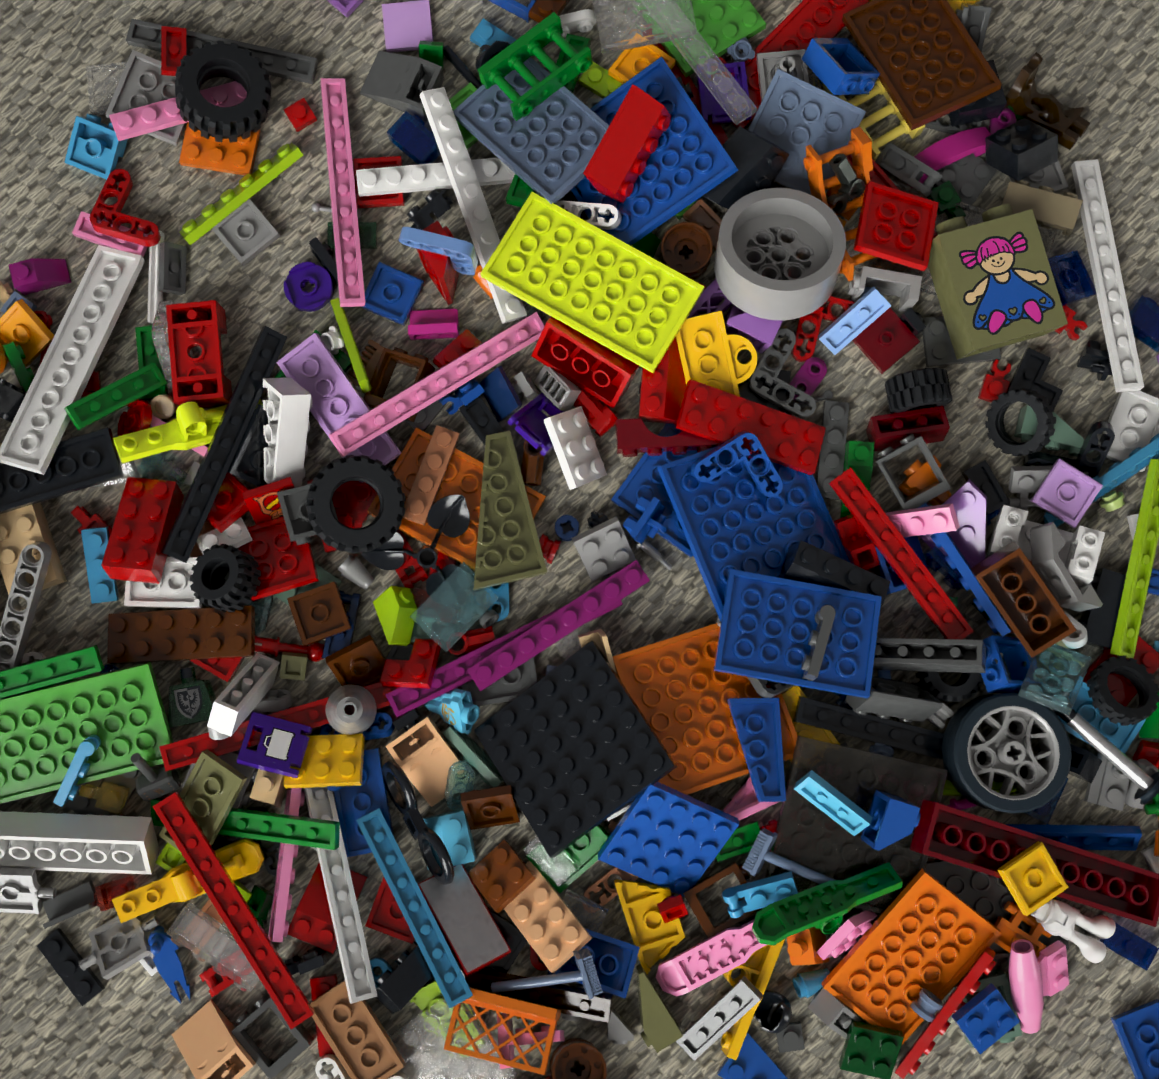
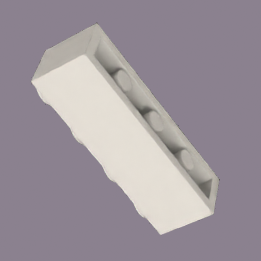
M257 652L214 701L207 726L231 737L272 688L280 662Z

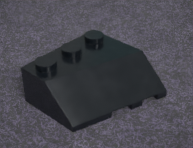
M740 126L722 145L738 171L703 196L729 209L743 196L770 188L790 154L774 143Z

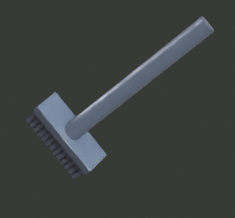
M765 828L760 830L742 868L750 872V875L756 876L760 873L765 861L818 884L835 880L770 852L778 834L772 833Z
M588 948L573 951L578 971L494 982L491 984L492 993L582 981L589 1000L593 999V996L603 993Z

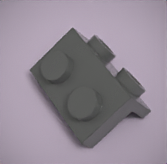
M962 2L961 8L956 9L955 13L982 52L992 7Z

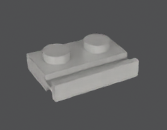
M1095 752V756L1102 760V763L1092 784L1088 782L1084 801L1123 811L1130 779L1119 777L1114 773V770L1118 768L1101 753Z

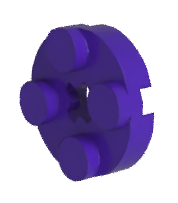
M302 262L291 268L287 279L284 281V293L289 302L298 310L307 312L317 311L332 300L333 280L325 268L312 262ZM307 281L315 284L313 291L309 293L302 289L306 287L305 283Z

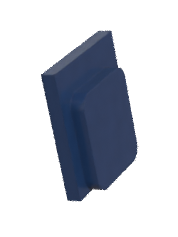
M502 366L497 367L479 383L485 391L483 394L498 422L511 416L521 408L522 403Z

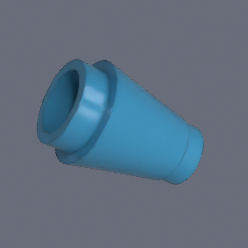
M824 968L797 973V977L792 979L797 995L800 998H809L823 988L821 983L829 975V970Z

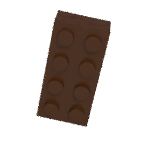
M1015 540L970 568L1031 658L1077 631Z

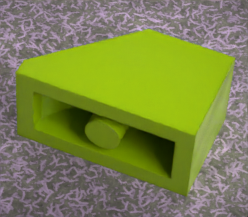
M390 586L373 601L388 644L407 646L410 644L417 606L410 588Z

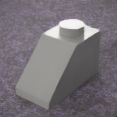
M824 988L814 995L812 1002L808 1006L829 1028L845 1039L847 1038L852 1020L865 1023L859 1015Z

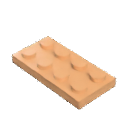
M528 861L526 866L536 879L510 902L504 910L549 971L554 974L574 956L573 951H579L592 937L549 881Z

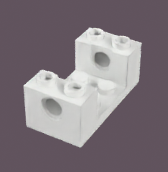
M1003 505L996 519L986 558L1015 540L1027 559L1032 560L1030 529L1043 524L1026 520L1029 511ZM1079 526L1074 533L1058 529L1066 542L1058 553L1059 557L1077 587L1088 585L1094 577L1105 532L1084 526Z

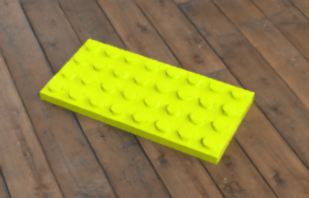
M531 192L480 273L482 278L651 373L655 372L704 290L703 285L556 204H550L545 198L534 192Z

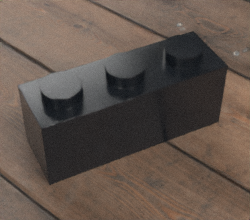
M1105 568L1095 570L1093 580L1089 584L1092 585L1103 605L1099 608L1083 611L1081 619L1077 620L1087 630L1088 641L1086 644L1100 649H1111L1126 575Z

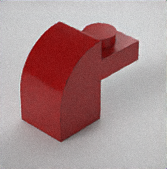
M852 514L833 521L850 563L865 570L879 565L874 543L866 537L865 531Z

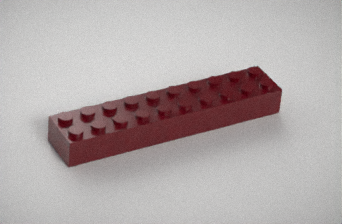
M923 800L920 809V821L915 828L910 850L1002 879L997 870L1036 842H1043L1069 887L1057 895L1058 897L1153 927L1157 926L1159 917L1158 873L940 803Z

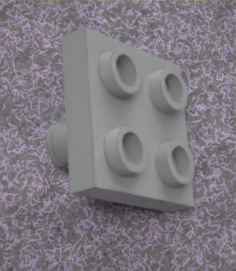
M805 49L757 53L756 61L761 102L777 69L809 83L808 68L802 60Z

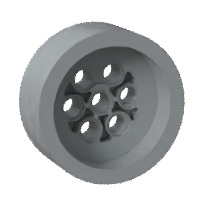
M768 188L745 195L727 210L721 221L714 261V273L718 286L732 304L750 315L768 320H791L806 316L820 308L829 299L835 288L846 249L844 228L830 207L818 198L805 192L789 188Z

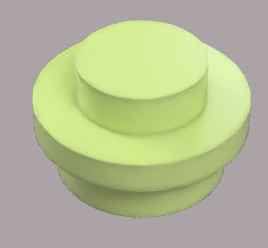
M1112 490L1102 496L1099 504L1101 508H1105L1106 512H1111L1125 504L1123 500L1125 496L1123 492Z

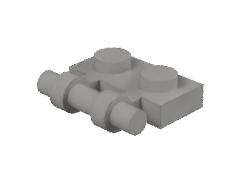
M1011 466L1008 489L1011 493H1017V498H1008L1010 503L1007 505L1022 510H1027L1028 507H1039L1030 501L1032 498H1028V493H1036L1053 466Z

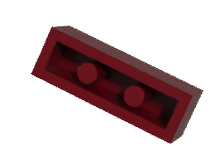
M944 406L872 416L866 433L869 442H874V451H881L889 446L892 449L901 445V439L912 433L914 436H922L926 444L944 441L950 426Z

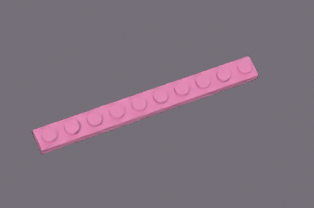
M321 78L340 307L365 306V292L345 78Z
M537 312L530 314L329 434L328 436L340 456L348 455L538 340L544 329L542 320Z

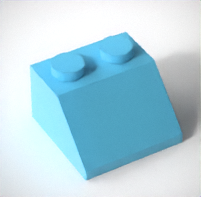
M463 809L423 818L427 827L434 830L441 838L450 855L453 866L474 862L477 859L472 833ZM430 844L435 860L442 868L440 859L436 851L434 850L433 846Z

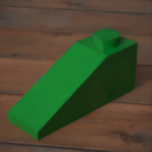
M848 441L845 447L843 472L851 467L869 491L873 469L874 442ZM842 500L840 518L851 514Z

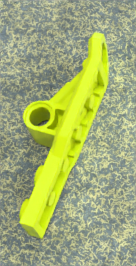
M261 399L258 402L259 405H263ZM186 402L177 408L176 418L166 424L114 437V445L121 462L126 463L169 450H189L210 444L227 405L204 410V408H199L196 402Z

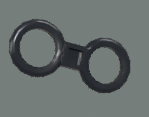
M387 761L383 765L382 774L391 800L400 813L404 815L403 820L414 840L418 839L422 857L432 875L443 885L452 883L454 868L444 843L436 832L425 824L417 809L414 789L404 770L396 762ZM394 777L401 786L406 802L398 791ZM430 844L433 846L434 850L436 851V853H437V855H438V857H439V859H440L442 868L439 866V864H438L437 861L435 860V857H434V855H433V853H432Z

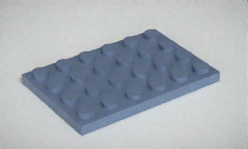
M531 57L523 62L540 82L550 75ZM516 70L511 71L504 77L520 96L532 88ZM496 84L489 89L482 85L453 110L456 120L539 196L545 198L550 204H556L585 177L583 172L609 125L564 86L536 106L529 115L516 121L513 118L510 106L513 102Z

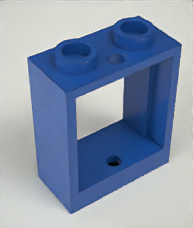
M812 38L802 57L806 65L833 95L869 94L880 75L875 67L847 38Z
M991 635L983 639L986 646V673H981L987 693L1024 694L1043 686L1034 658H1031L1018 638ZM1000 653H1003L1012 680H1009Z

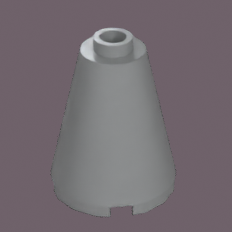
M351 684L339 687L330 695L325 711L327 720L334 730L341 734L352 735L360 734L372 725L376 717L377 707L374 697L367 689ZM347 705L354 706L355 711L352 715L345 713L344 709Z

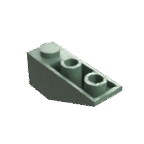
M1025 405L1020 409L1014 434L1015 437L1021 438L1023 443L1033 438L1038 425L1036 414L1029 405ZM1052 412L1053 417H1056V424L1053 426L1055 432L1054 435L1050 436V442L1044 447L1053 451H1059L1060 449L1068 450L1069 455L1077 457L1085 439L1056 413Z

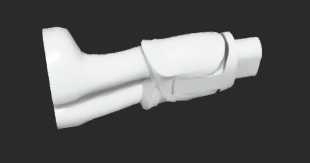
M1051 899L1030 914L1036 918L1037 923H1040L1049 934L1059 935L1063 939L1076 944L1082 955L1092 963H1099L1105 958L1107 952L1106 945L1095 938L1074 930L1075 924L1091 935L1101 939L1110 938L1116 929L1115 921L1106 915H1098L1092 918L1081 914L1079 909L1055 899Z

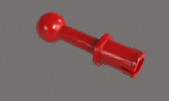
M255 636V643L262 644V646L255 645V652L275 654V657H277L278 652L283 653V651L308 654V658L313 662H319L324 659L322 658L324 650L322 643L315 642L309 646L282 643L280 642V637L271 639Z

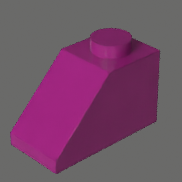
M31 258L8 265L14 288L24 295L72 283L65 259Z

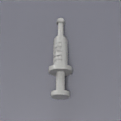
M627 531V532L625 533V536H626V537H628V536L631 537L630 533ZM646 537L642 545L638 543L635 547L637 550L641 548L654 561H660L667 570L672 569V565H669L662 558V554L647 541L648 537Z

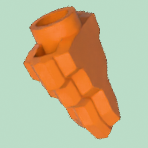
M933 455V457H934L936 463L938 464L939 468L941 469V466H942L941 463L938 461V459L935 457V455ZM917 459L903 472L907 478L898 488L906 496H911L938 480L927 461L921 463ZM948 490L928 502L932 506L941 505L951 496V493Z

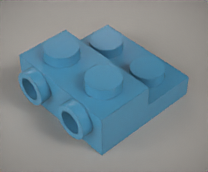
M89 113L86 116H76L64 163L107 180L109 174L116 169L118 157H123L128 139L118 141L112 123L109 122L108 125L101 123L102 118Z

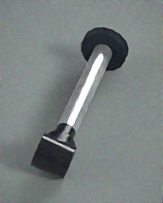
M1048 681L1033 697L1054 711L1057 716L1064 720L1139 787L1134 795V799L1140 798L1141 805L1146 804L1159 793V771L1151 776L1144 772L1068 705L1070 703L1069 696L1059 685Z

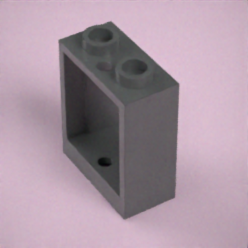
M912 433L901 439V445L892 449L889 446L877 453L879 457L875 461L903 510L915 509L951 489L920 435L914 436ZM918 445L938 481L904 498L885 462Z
M265 994L254 1004L257 1008L251 1014L246 1011L235 1021L237 1026L231 1033L266 1076L272 1079L308 1048L314 1041V1038L302 1023L290 1029L272 998ZM269 1007L298 1040L273 1063H271L244 1030Z

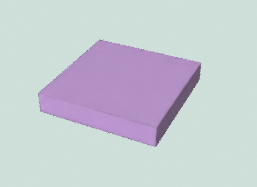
M429 0L382 4L387 52L419 50L420 41H433Z
M1057 459L1030 501L1071 527L1076 528L1103 485L1065 461Z

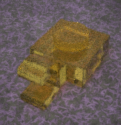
M106 781L103 782L101 788L86 783L81 786L78 795L97 799L95 804L97 808L121 814L130 789Z

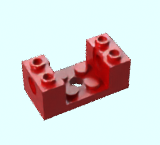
M216 300L166 305L173 402L180 406L183 403L192 401L196 402L199 408L227 405L232 396L231 381L224 375L221 334H227L225 309ZM195 346H200L202 348L201 355L198 358H191L190 350Z

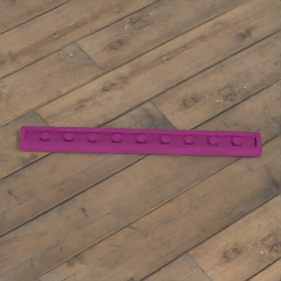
M620 600L590 621L622 606V601ZM561 608L436 669L430 689L400 687L385 694L396 717L473 680L467 669Z

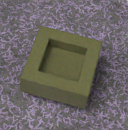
M283 651L280 678L305 681L308 654Z

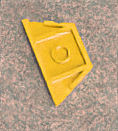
M614 880L635 946L640 947L638 952L640 964L646 974L651 971V967L660 958L663 959L673 946H677L685 938L680 919L664 923L657 906L665 898L672 896L670 888L655 884Z

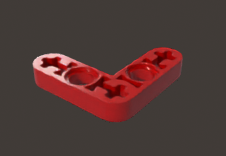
M124 169L113 170L109 174L90 213L89 218L93 229L99 233L139 245L155 246L161 238L158 226L155 223L121 213L133 187V182L128 171ZM109 197L118 198V201L113 205L105 203ZM124 223L132 225L131 229L125 232L120 231L119 227ZM150 231L153 232V235L149 234L147 237L144 236V234H148Z
M830 296L827 300L829 304L826 308V313H823L824 308L820 307L816 311L800 317L795 332L796 342L791 351L792 357L798 362H805L811 358L815 351L822 319L834 322L840 317L832 314L831 307L835 304L841 305L845 312L855 302ZM806 321L813 323L815 331L810 334L805 333L802 330V324ZM799 336L804 339H813L812 342L810 340L807 341L805 349L809 353H805L804 356H801L800 351L796 350L803 343V339H799Z

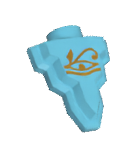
M455 688L453 691H449L424 704L429 711L439 714L444 722L452 725L460 733L470 734L473 724L479 717V707L473 704L471 693L465 690Z

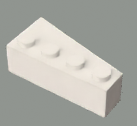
M291 377L263 378V388H268V400H263V410L267 411L268 424L263 425V435L268 443V447L264 448V481L269 484L291 477L295 488L302 486V479L305 477L304 459L308 453L306 440L307 433L310 431L309 410L313 405L311 394Z

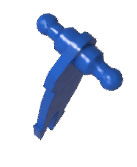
M157 926L148 938L150 950L154 955L153 961L159 974L170 988V994L181 1004L182 1001L175 981L180 982L189 1000L191 999L190 983L187 984L183 965L176 951L179 949V946L174 937L164 932L163 926Z

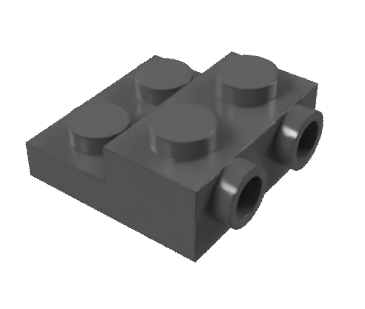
M311 484L277 493L290 542L296 541L297 545L311 542V536L317 535L309 522L306 508L308 491ZM332 501V511L334 516L338 520L334 504Z

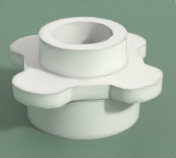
M330 326L329 331L321 335V339L332 354H338L339 349L344 347L343 337L337 332L335 326Z

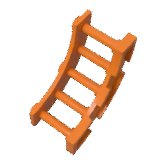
M860 126L851 129V141L848 142V145L818 155L811 145L806 146V157L803 162L808 173L811 195L824 202L827 206L825 190L841 183L836 175L823 180L822 165L828 163L836 154H844L845 156L851 154L852 168L856 173V178L862 179L865 182V186L871 181L869 171L873 170L872 141ZM864 193L860 197L848 202L843 213L862 207ZM858 227L845 232L846 242L856 238ZM845 249L839 273H843L848 281H852L854 266L877 257L866 253L850 257Z

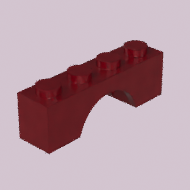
M641 418L616 419L617 454H623V457H635L638 455L637 453L647 452L648 456L662 455V452L672 451L673 455L687 454V451L697 450L698 453L718 445L717 442L685 431L670 437L658 436L647 429Z

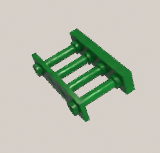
M555 12L477 69L481 83L486 89L496 84L513 102L510 106L513 118L516 121L529 115L536 106L577 75L586 72L593 64L591 49L588 46L578 53L561 35L563 33L561 19ZM554 41L570 58L561 67L542 49L550 42ZM531 56H535L551 72L541 82L523 64ZM513 70H516L532 87L522 96L504 79Z

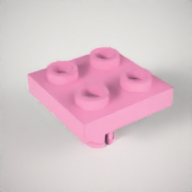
M869 908L849 918L847 921L843 918L841 927L817 951L818 955L825 960L830 956L837 958L844 951L848 952L857 943L855 939L860 934L863 936L872 927L871 922L877 917L875 912Z

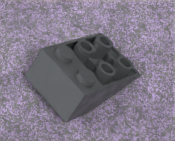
M378 51L360 94L426 121L427 115L420 94L425 90L441 88L445 79L442 66L420 57Z

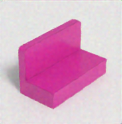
M458 310L411 311L410 325H408L410 339L457 338L459 336Z

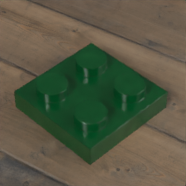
M852 1020L839 1060L840 1069L881 1079H891L904 1039L903 1032Z

